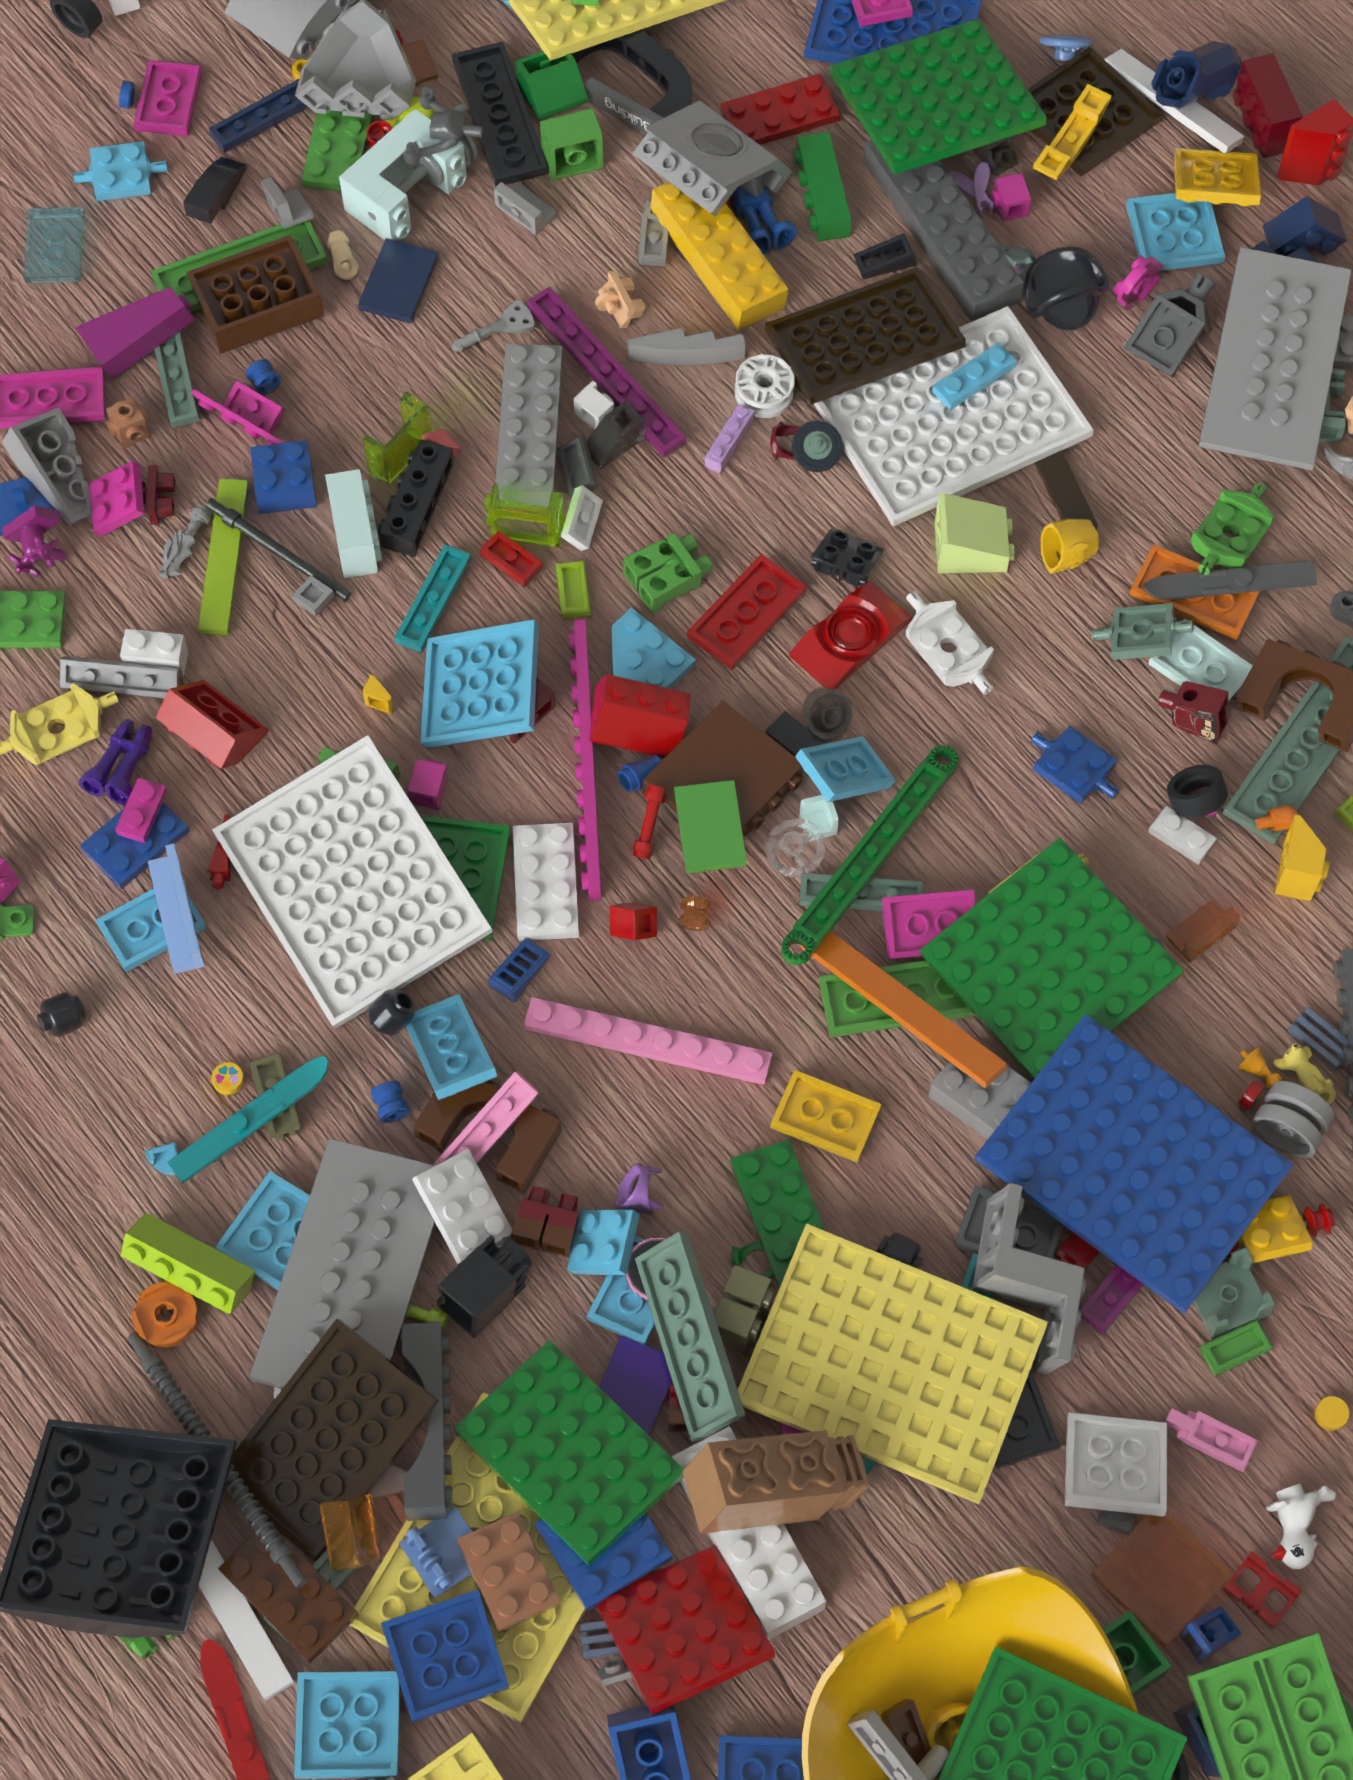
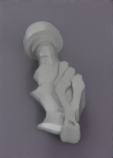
M197 504L195 508H192L189 512L191 520L188 527L185 528L184 532L180 530L177 535H173L172 539L167 540L164 545L163 567L158 572L160 578L169 579V576L182 575L179 571L181 563L187 557L193 555L191 546L196 543L193 537L201 525H207L211 520L210 516L212 513L205 506Z

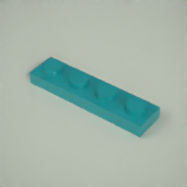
M444 544L394 637L396 644L419 653L423 652L427 644V638L431 637L472 560L471 554Z

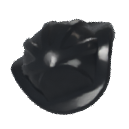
M1060 247L1046 252L1031 264L1024 280V299L1028 312L1033 318L1044 317L1048 323L1056 328L1073 331L1083 328L1093 319L1099 306L1100 295L1107 292L1109 282L1101 263L1092 253L1081 247Z

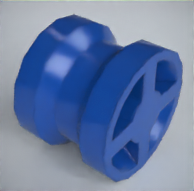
M267 359L254 362L245 373L247 379L254 383L255 391L261 395L273 392L281 383V377L277 372L273 371V365Z

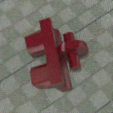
M148 465L147 487L146 483L142 481L143 503L146 504V513L150 514V525H159L160 517L174 516L175 511L173 497H161L163 492L176 491L174 473H159L157 465Z

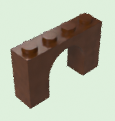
M1267 638L1236 696L1238 710L1266 720L1279 694L1288 685L1302 680L1319 682L1325 685L1334 696L1318 728L1319 740L1324 744L1348 752L1353 743V670L1348 669L1338 661L1329 662L1321 659L1311 651L1303 652L1292 648L1285 641L1278 640L1276 642Z
M488 1080L440 1100L437 1099L434 1092L413 1126L415 1138L443 1152L460 1122L466 1116L481 1111L502 1086ZM531 1104L513 1123L515 1128L513 1141L496 1168L498 1181L523 1194L526 1193L562 1132L561 1120H559V1117L554 1112L546 1108L540 1110Z

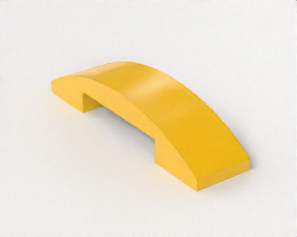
M1087 84L1075 102L1073 112L1050 146L1046 145L1034 163L1033 169L1058 180L1075 161L1101 120L1112 95Z

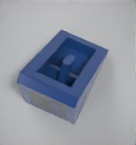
M1220 1606L1190 1622L1179 1636L1200 1664L1242 1633L1223 1607Z

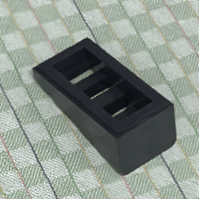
M905 233L853 254L863 279L906 269L917 264ZM902 250L903 254L898 256L897 251ZM891 253L893 258L888 260L886 254ZM881 256L883 262L878 264L875 257ZM870 259L873 267L867 269L864 260Z

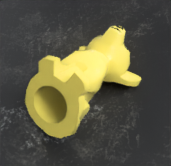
M1295 1043L1287 1049L1283 1058L1274 1060L1273 1065L1277 1069L1296 1071L1300 1085L1318 1094L1329 1105L1335 1100L1336 1091L1333 1088V1082L1330 1079L1326 1080L1319 1069L1309 1062L1312 1053L1308 1046L1302 1047Z

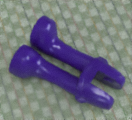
M125 719L110 737V744L97 764L81 776L79 780L80 787L94 796H102L106 789V793L111 800L126 806L133 790L129 780L139 760L150 749L149 743L152 736V728L142 725L132 742L129 740L134 730V721ZM121 753L125 754L118 768L108 780L109 773Z

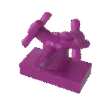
M34 505L2 528L4 539L22 543V552L24 554L22 558H18L12 553L8 556L10 561L16 563L15 570L17 573H31L34 577H38L41 572L35 569L32 563L42 559L46 561L47 566L53 567L55 564L53 559L65 561V552L56 548L59 545L57 540H52L49 544L44 543V533L61 522L60 511Z

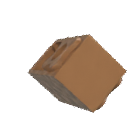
M826 1430L708 1442L682 1471L700 1534L819 1520L830 1508L832 1511H836L840 1507L842 1510L848 1509L869 1488L864 1462L858 1451L854 1436L848 1435L845 1439L843 1436H838L834 1440L833 1437H828Z

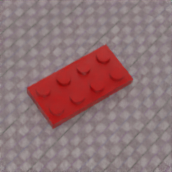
M821 73L720 103V112L723 118L759 145L838 122L841 115Z
M761 553L687 631V638L733 670L804 595L807 586Z

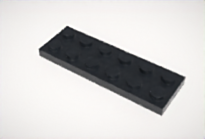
M499 42L451 54L452 63L473 124L475 126H483V136L478 138L495 187L500 182L506 185L548 174L545 158L504 43Z

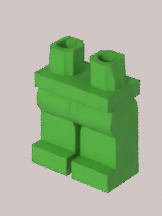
M672 533L666 539L624 557L623 574L635 591H639L640 598L650 612L654 614L660 611L662 605L677 596L684 595L692 589L695 590L701 587V578L712 572V562L705 554L693 560L691 554L698 551V545L691 534L677 538L675 533Z

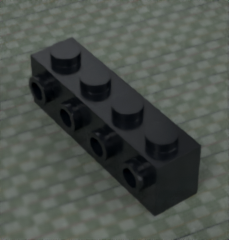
M423 439L419 440L416 449H411L408 457L409 466L406 472L400 474L396 496H391L388 503V515L386 519H381L377 531L381 538L382 548L415 557L454 465L453 449L451 447Z

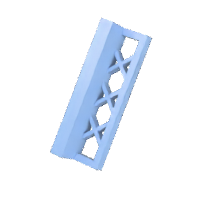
M173 843L165 845L166 857L150 860L148 865L174 974L205 966L180 860Z

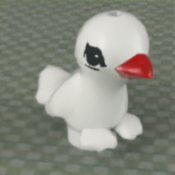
M1297 1484L1276 1492L1279 1501L1273 1502L1265 1508L1269 1512L1277 1511L1283 1528V1538L1280 1545L1270 1556L1276 1560L1283 1561L1292 1569H1302L1311 1562L1318 1543L1314 1541L1316 1534L1309 1535L1307 1529L1313 1520L1316 1507L1321 1502L1332 1501L1336 1497V1493L1327 1486H1321L1313 1492L1304 1493L1301 1484Z

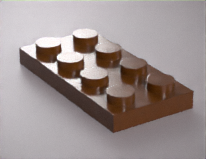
M254 1533L218 1570L311 1663L359 1614L283 1537V1543L288 1544L292 1550L291 1557L308 1580L304 1587L296 1589L281 1565L273 1562L270 1552L265 1550L266 1544H261L260 1542L261 1537H257Z

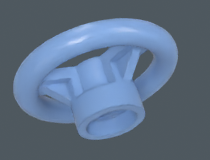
M1049 35L1042 36L1039 39L1041 45L1055 47V60L1069 61L1076 56L1078 49L1093 45L1091 38L1079 36Z

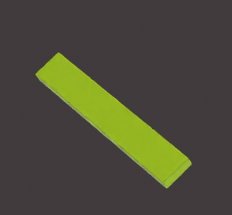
M219 478L216 501L226 508H233L242 514V519L245 518L249 489L248 480ZM215 513L198 631L199 634L229 636L242 532L237 528L231 529Z

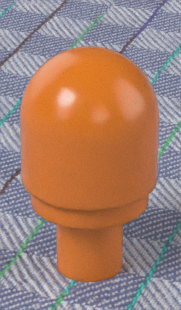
M1290 805L1271 808V810L1267 811V816L1255 819L1256 827L1258 830L1270 828L1272 831L1277 832L1289 829L1294 815H1298V812Z

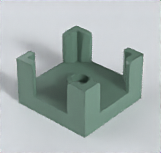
M1247 1247L1233 1252L1228 1262L1220 1264L1193 1301L1211 1340L1256 1319L1259 1321L1269 1317L1275 1306L1268 1291L1264 1295L1262 1294L1250 1270L1253 1259Z

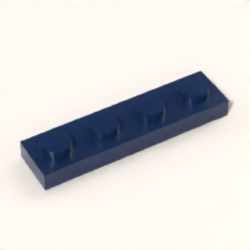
M299 79L209 127L211 137L225 153L307 108L308 106L295 96Z

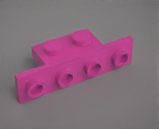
M236 380L223 405L195 389L192 390L191 394L200 399L197 403L198 405L211 412L216 408L222 412L220 418L234 426L238 421L245 426L243 431L256 439L260 435L268 439L266 445L287 443L273 435L286 409Z

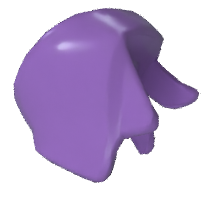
M640 1163L633 1165L619 1186L615 1202L616 1206L620 1209L634 1210L637 1213L651 1214L654 1209H662L663 1205L648 1198L650 1174L661 1173V1169L649 1168ZM639 1176L637 1185L632 1193L634 1181L636 1177Z

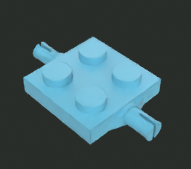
M141 141L89 148L91 157L89 170L73 172L75 184L91 181L96 201L149 195L151 194L150 180L152 173L168 172L166 160L158 162L149 161L146 155L145 143Z

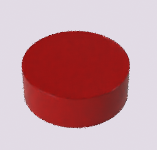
M1254 1080L1239 1100V1106L1249 1112L1266 1086Z

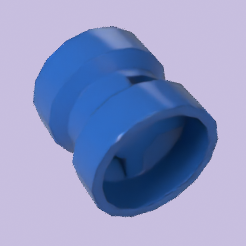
M398 1081L382 1083L374 1087L370 1092L373 1102L378 1104L377 1114L381 1123L396 1122L406 1117L410 1112L407 1102L402 1100L403 1090Z

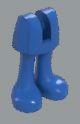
M764 186L763 192L758 197L752 194L749 195L747 191L740 187L735 189L733 200L737 215L741 219H746L751 232L749 236L763 255L770 252L772 243L776 250H781L795 239L797 230L794 224L790 221L778 222L772 209L774 200ZM758 215L762 216L770 236L765 229H762L757 217Z

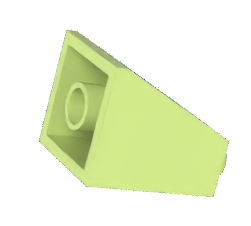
M939 493L934 523L937 573L1007 572L1009 561H1014V544H1009L1008 536H1012V519L1007 518L1006 507Z

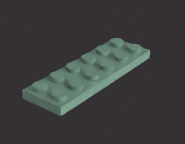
M679 1231L636 1257L635 1261L691 1441H700L744 1417L745 1412L688 1232Z

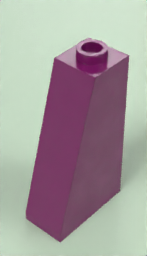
M169 287L83 323L75 329L106 372L114 379L195 319L188 311L192 306L183 293L177 296L173 289Z

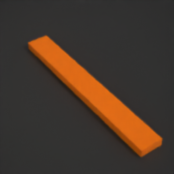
M832 931L812 957L985 1089L1007 1070V1063Z

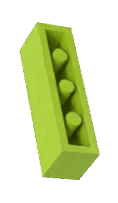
M145 1213L125 1233L121 1257L229 1315L250 1294L255 1274L254 1269L148 1213Z

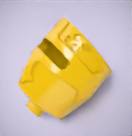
M1064 519L1045 526L1041 534V555L1049 573L1053 574L1068 568L1079 567L1096 555L1099 534L1090 520Z

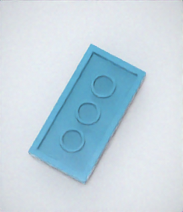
M460 994L414 1011V1018L406 1026V1029L438 1100L497 1077L493 1063Z

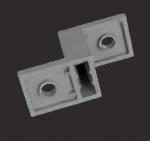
M1009 1183L987 1199L972 1290L1043 1310L1042 1320L1047 1321L1048 1324L1036 1353L1034 1372L1047 1375L1070 1362L1075 1355L1076 1342L1073 1339L1075 1329H1077L1081 1320V1311L1078 1310L1080 1298L1083 1296L1086 1288V1280L1083 1279L1085 1268L1014 1248L1019 1235V1229L1016 1228L1017 1217L1022 1212L1024 1199L1021 1198L1022 1186Z

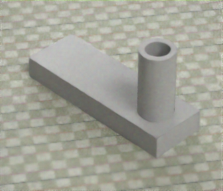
M874 1710L856 1714L847 1723L890 1780H933L943 1769L949 1752L943 1746L936 1744L917 1765Z

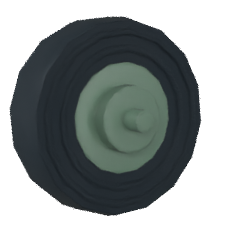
M815 420L805 423L797 430L793 436L791 448L793 457L799 466L807 471L818 473L827 471L836 465L842 455L843 442L840 433L834 426L825 421Z

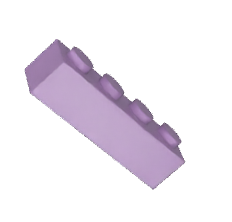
M741 404L737 405L706 454L705 467L721 474L753 423L754 410Z

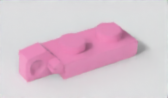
M1171 1408L1164 1421L1167 1423V1427L1178 1432L1176 1438L1183 1441V1443L1241 1472L1245 1471L1258 1442L1256 1439L1200 1411L1195 1413L1189 1410L1187 1415Z

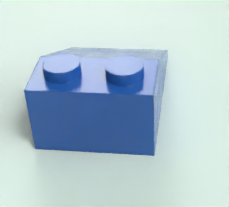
M675 1705L654 1715L651 1714L648 1706L607 1715L608 1729L620 1780H691Z

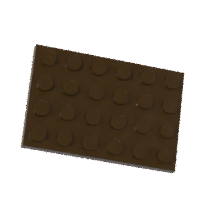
M918 267L765 323L767 335L782 359L791 367L796 382L811 405L966 347L965 337Z
M336 1319L237 1447L231 1464L234 1465V1471L239 1473L238 1478L244 1480L243 1486L249 1487L248 1493H253V1500H258V1507L263 1508V1514L268 1515V1522H273V1527L315 1561L326 1550L439 1400L341 1319Z

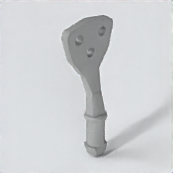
M515 300L503 311L498 321L489 326L474 329L473 332L455 339L451 346L454 351L461 352L468 346L481 342L482 339L494 333L518 334L533 330L535 322L527 306L521 300Z

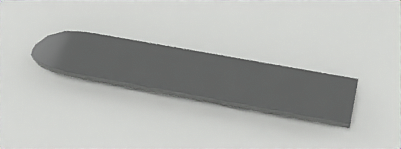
M1313 561L1212 570L1208 575H1204L1203 571L1202 573L1194 572L1160 576L1148 580L1144 584V589L1152 597L1161 600H1178L1317 585V578Z

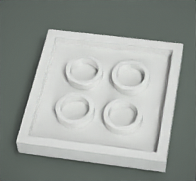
M1069 1412L1066 1435L1065 1506L1165 1517L1167 1511V1423Z

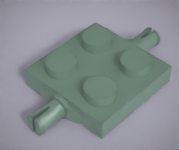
M1173 603L1114 608V617L1109 628H1092L1093 641L1110 639L1113 660L1172 655V643L1176 633H1193L1194 626L1193 620L1175 622Z

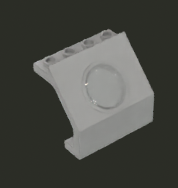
M700 100L645 127L648 133L632 153L713 216L718 214L735 189L740 185L762 175L763 185L776 194L793 172L778 158Z

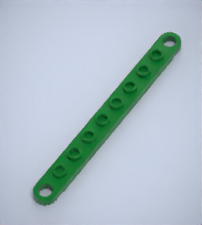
M940 745V747L935 746L912 773L795 923L793 929L784 938L781 954L786 962L793 965H802L810 960L955 772L958 765V755L956 750H953L954 748H949L948 745L946 747ZM944 756L949 758L951 762L942 766V764L939 765V762L936 763L935 759ZM793 944H800L805 950L804 953L801 952V954L797 953L795 955L796 953L792 954L789 947Z

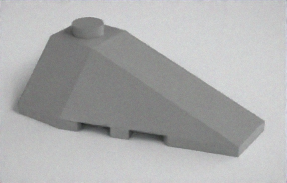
M58 407L10 427L2 444L21 472L55 510L60 511V515L71 526L92 516L91 497L88 483L83 477L80 455L78 456L76 451L74 431Z

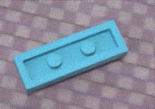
M998 342L934 384L932 392L951 411L1014 369L1017 360Z

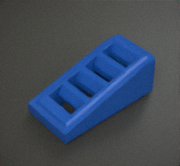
M525 938L489 978L490 987L515 1003L551 957L550 953ZM528 949L539 956V958L535 961L524 954V952ZM522 959L531 966L528 969L517 961ZM514 967L520 972H522L523 975L520 977L519 975L511 971V969ZM508 976L516 981V983L513 985L504 978Z

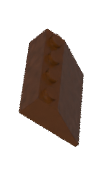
M291 234L186 272L220 354L325 316L321 294Z

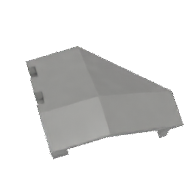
M360 0L351 8L346 5L303 66L295 96L315 113L326 114L327 110L340 111L344 116L365 117V114L381 115V119L393 120L411 106L416 78L386 10L384 9L379 12L366 0Z

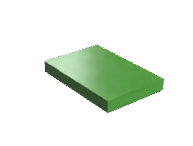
M734 780L674 787L686 873L747 866Z

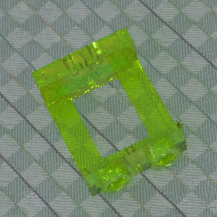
M494 483L492 494L487 493L485 499V511H488L486 526L491 527V537L499 530L513 541L560 548L561 533L565 523L563 493L551 491L548 507L501 501L498 483ZM500 518L546 523L547 535L504 528L499 525Z

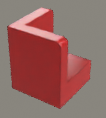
M636 902L610 905V935L634 941L657 937V906Z

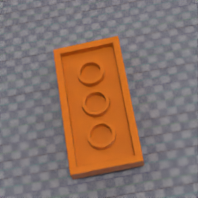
M1153 544L1130 589L1129 595L1151 605L1173 603L1175 615L1187 620H1193L1196 624L1237 640L1260 591L1178 600H1161L1152 597L1144 589V584L1148 580L1166 575L1199 572L1198 567L1201 565L1198 562Z

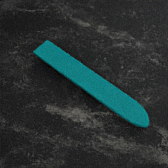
M325 1056L318 1057L297 1068L169 1160L167 1163L181 1182L185 1183L314 1090L328 1072V1059Z

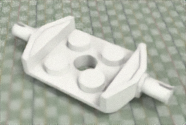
M916 591L910 593L906 600L914 607L916 615L906 629L905 636L945 686L955 687L969 682L970 684L975 683L983 695H986L987 691L990 693L994 687L985 678L983 672L993 657V647L987 648L958 613L956 610L957 603L954 600L925 604ZM952 643L957 649L949 653L942 650L941 645Z

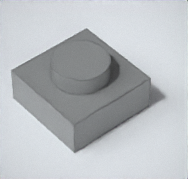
M310 575L292 595L295 603L314 616H317L334 597V592Z

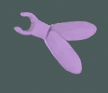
M981 162L977 166L974 182L961 172L950 171L949 174L959 189L969 197L974 198L977 215L979 217L982 216L983 208H988L990 210L989 214L992 215L993 202L986 194L990 177L989 165L986 162Z

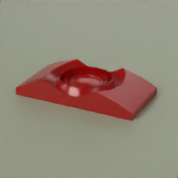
M869 581L847 595L836 610L826 619L815 624L792 649L789 657L832 693L907 626L913 617L874 583Z

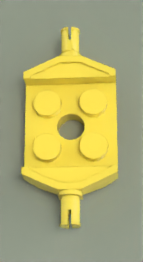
M73 683L70 684L71 691L18 715L15 710L11 711V736L8 737L9 739L0 742V755L14 749L15 753L19 752L28 761L38 765L100 737L102 709L119 702L115 692L112 691L97 699ZM55 724L65 725L61 733L53 734L50 732V728Z

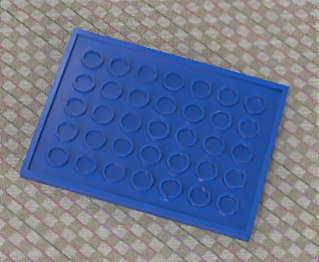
M1086 1014L974 1158L1007 1184L1013 1183L1022 1186L1021 1194L1183 1314H1185L1294 1165Z

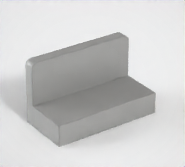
M272 177L261 180L267 203L284 229L314 218L313 211L298 189L282 193Z
M500 182L494 188L495 206L534 235L538 234L557 216L555 209L519 183H515L509 188Z

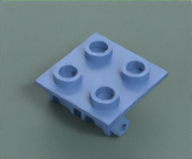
M456 1506L447 1510V1519H434L420 1529L416 1526L406 1533L407 1538L399 1542V1545L435 1599L471 1575L457 1544V1538L472 1532Z

